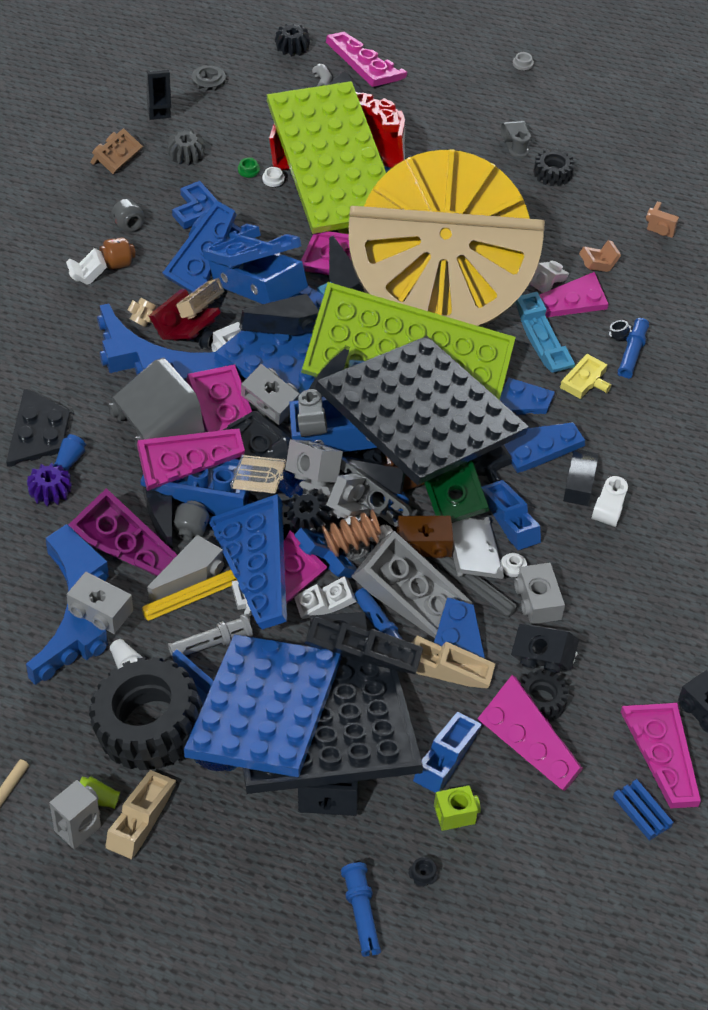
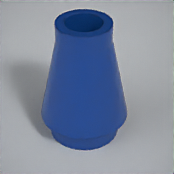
M72 434L68 435L67 438H63L54 467L62 465L64 471H68L85 453L86 443L80 437Z

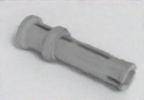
M242 614L239 619L227 623L219 622L214 629L168 643V648L171 656L176 649L186 656L220 643L226 646L230 645L234 634L253 637L252 628L246 614Z

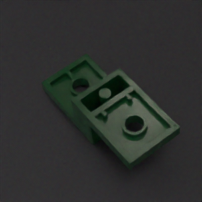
M472 460L424 482L435 516H451L452 523L489 511ZM459 489L463 492L462 497L456 500L449 497L450 492Z

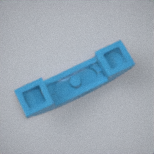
M538 292L521 295L516 301L518 313L526 335L545 367L552 373L573 368L575 363L566 346L561 347L545 316L547 309Z

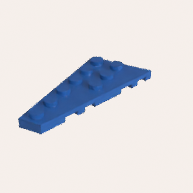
M276 494L210 517L208 522L223 549V554L239 583L238 585L247 600L256 623L263 630L287 622L282 500L279 495Z

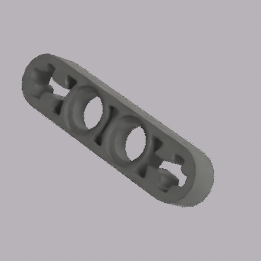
M342 457L340 469L343 472L348 473L351 470V474H359L366 478L364 481L365 490L359 499L361 503L371 510L373 509L376 514L397 527L398 523L395 519L396 513L391 509L387 513L384 512L390 505L391 500L394 504L390 507L394 510L403 509V516H412V510L405 502L346 458ZM375 492H381L384 495L385 502L382 506H376L373 503L372 496Z

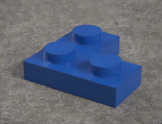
M201 181L180 188L181 196L187 203L172 209L173 217L183 229L193 226L204 211L208 212L217 200Z
M300 528L294 536L300 542L299 547L302 551L310 556L313 554L325 559L330 564V571L337 577L345 576L352 578L351 576L357 570L356 566L345 556L341 548H339V557H336L329 550L323 533H312L311 530Z

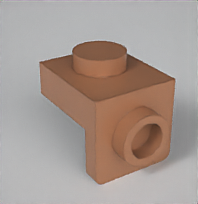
M657 201L654 208H649L646 216V221L649 222L647 230L673 238L679 217L660 211L662 203Z
M609 240L601 250L583 247L579 253L584 261V265L588 269L604 272L610 271L621 256L613 241Z

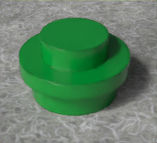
M244 158L238 165V173L243 177H255L260 172V166L253 158Z

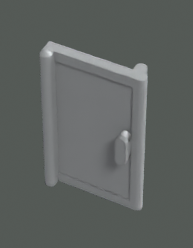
M485 517L484 520L466 518L452 523V554L457 576L461 577L464 573L503 579L504 572L492 532L490 518Z

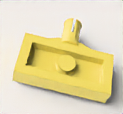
M586 354L561 381L560 388L579 399L593 387L608 393L612 384L600 379L606 372L607 364Z

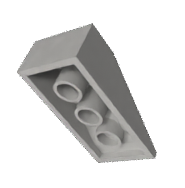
M395 531L379 541L351 576L375 598L434 638L436 637L447 597L472 604L462 592Z

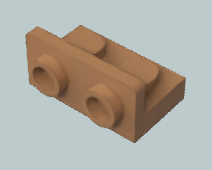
M123 128L117 134L113 132L107 138L106 144H99L93 150L92 154L94 156L90 163L94 165L99 161L114 174L140 152L143 146Z

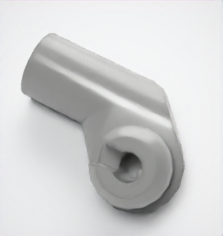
M317 64V66L313 67L312 73H316L315 77H320L318 86L328 85L331 82L332 75L324 64Z

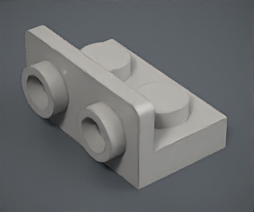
M359 474L338 476L326 505L334 509V514L343 518H348V516L356 517L363 512L367 513L369 508L356 502L363 495L365 490L363 483L366 478Z

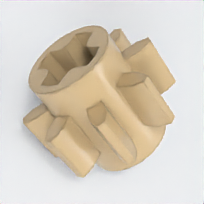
M140 298L139 302L132 300L128 311L132 313L130 319L146 327L148 322L152 323L148 315L157 306L143 298Z

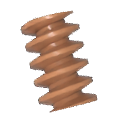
M373 509L370 512V518L364 512L361 513L360 522L355 516L350 517V525L344 519L341 520L340 529L335 523L330 524V532L322 526L329 550L336 557H339V548H342L347 554L349 553L350 544L356 550H359V541H362L368 547L371 537L376 543H379L381 530Z

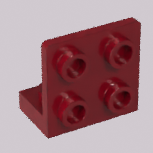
M180 289L148 316L163 340H191L200 334L199 331L203 327L215 322V317L221 313L220 309L206 308L202 309L203 311L197 313L193 318H181L176 304L187 297L189 293L186 289Z

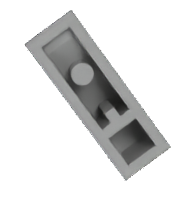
M196 535L147 587L148 601L150 603L211 578L213 575H218L224 567L223 549Z

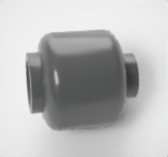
M122 199L113 206L111 212L112 219L123 232H134L143 225L145 220L144 212L134 200Z
M192 500L178 506L172 521V528L180 539L192 541L196 535L203 537L210 518L206 507Z

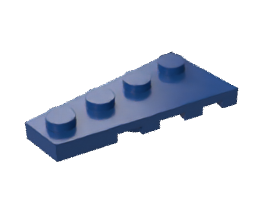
M216 200L162 272L164 277L191 293L209 281L212 273L209 261L204 259L203 250L220 239H223L224 242L226 241L237 216L236 212Z

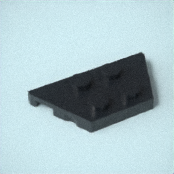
M24 389L6 460L7 467L16 466V462L30 459V461L41 459L43 456L58 454L62 440L66 436L70 410L28 389Z

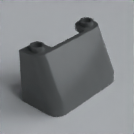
M164 357L154 360L117 392L111 398V403L108 404L113 418L116 417L121 421L126 417L136 429L137 436L134 437L136 446L138 440L205 432L196 393Z

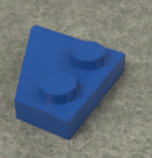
M508 378L502 390L500 401L512 412H515L516 415H526L527 413L547 414L555 392Z
M447 597L434 643L443 646L445 642H448L485 659L474 605Z

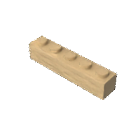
M219 278L205 282L176 304L181 318L188 317L190 319L195 317L197 313L203 311L202 309L208 307V304L215 302V299L221 297L220 295L225 291Z

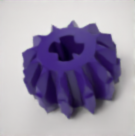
M52 462L49 466L45 467L41 464L39 469H32L31 475L27 479L30 497L34 498L37 504L44 500L46 506L50 504V501H54L58 505L59 498L67 500L68 493L72 489L70 474L68 471H64L62 465L54 467Z

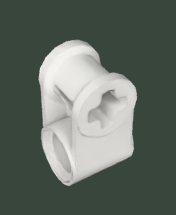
M612 476L606 480L601 495L597 499L591 519L614 527L617 526L628 490V484L623 478Z

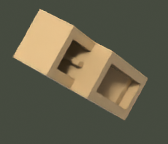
M416 636L411 642L424 647L417 674L469 687L488 688L490 686L495 663L448 642H445L443 646H439L419 636Z
M150 770L124 802L121 815L108 830L106 849L133 859L166 805L176 785V780Z

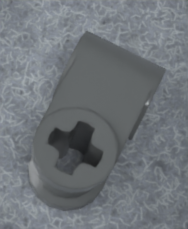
M525 121L503 122L501 124V136L505 138L503 141L506 143L510 154L516 158L526 157L529 154L527 146L531 139V134L526 127Z
M314 389L303 391L298 397V424L301 437L328 433L321 394Z

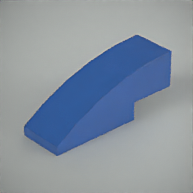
M504 480L482 487L489 509L509 541L517 550L541 543L540 525L528 514L527 503Z
M456 712L433 740L431 749L422 759L423 773L415 774L413 782L434 793L441 791L472 745L482 724Z

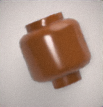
M124 237L107 239L103 242V246L99 248L107 268L111 270L129 267L132 258H135L133 244H129L128 240Z

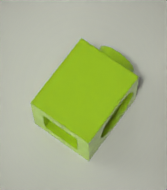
M470 785L438 791L435 794L434 808L442 831L476 824L477 813L481 812L478 796H473ZM459 806L462 807L463 810H457L453 807Z

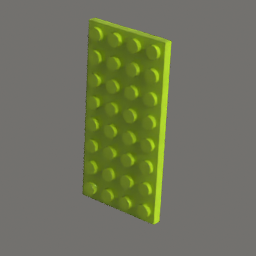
M352 81L267 94V103L312 234L349 228L350 206H364L374 186L386 174Z
M327 282L301 373L316 377L322 367L345 345L350 347L344 369L349 368V360L366 361L428 336L500 400L516 337Z

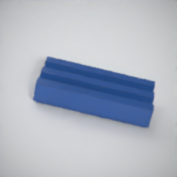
M637 779L630 786L628 784L624 786L623 790L614 792L613 798L648 840L653 839L672 827L673 821ZM626 795L631 799V801L636 805L638 810L651 823V825L655 828L654 830L651 829V827L646 823V821L640 816V814L625 798Z

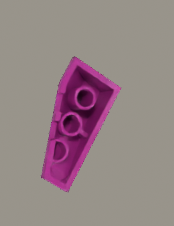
M107 488L68 524L89 545L155 576H158L177 556L169 546Z

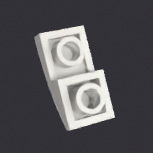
M345 576L322 589L316 584L294 597L302 619L310 618V615L332 613L357 602L350 582Z

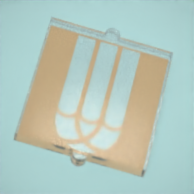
M241 455L237 468H234L231 489L276 493L280 480H283L282 473L286 460Z

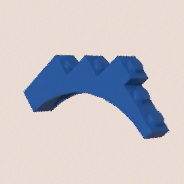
M110 304L100 305L101 315L97 316L99 329L105 330V332L103 333L104 340L102 341L103 351H100L99 354L102 365H107L109 373L135 368L136 375H138L154 360L163 357L186 382L187 374L225 367V365L214 359L215 352L190 353L154 345L127 329L115 316Z
M67 524L45 538L47 553L56 562L64 575L68 585V592L85 572L104 581L109 577L107 561ZM67 603L64 618L55 635L41 652L26 663L28 678L36 685L42 680H49L55 674V671L63 665L73 663L79 654L86 661L92 656H99L108 646L106 630L98 629L92 622L84 618L75 617L68 610Z

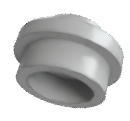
M526 52L518 53L513 59V66L518 70H529L534 64L532 56Z

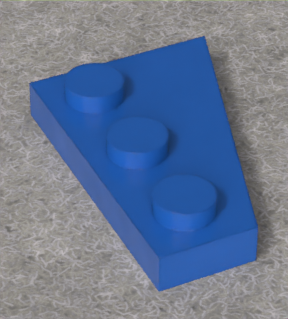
M572 422L528 428L525 435L504 444L512 457L514 469L519 473L584 447L585 439Z

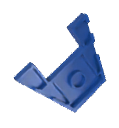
M245 224L241 226L242 231L237 234V231L231 232L229 234L230 239L225 242L223 239L218 240L205 248L203 254L204 259L213 261L215 264H223L229 268L241 266L242 263L298 248L301 246L300 237L290 234L283 235L269 242L257 240L254 238L261 235L259 226Z

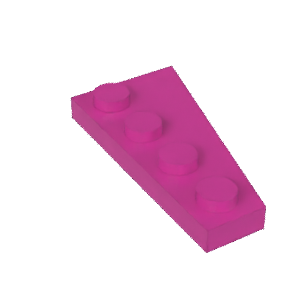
M340 32L327 35L326 43L372 87L396 82L407 77V71L404 69L397 70L393 67L394 63L390 60L383 61L378 58L377 52L364 49L363 43L347 33Z
M240 429L144 439L137 442L147 491L243 456L245 452Z
M511 675L478 717V720L561 790L565 791L583 768L555 733L551 724L536 707L531 697L522 688L518 679Z
M678 704L622 706L621 714L670 809L699 807L701 800Z

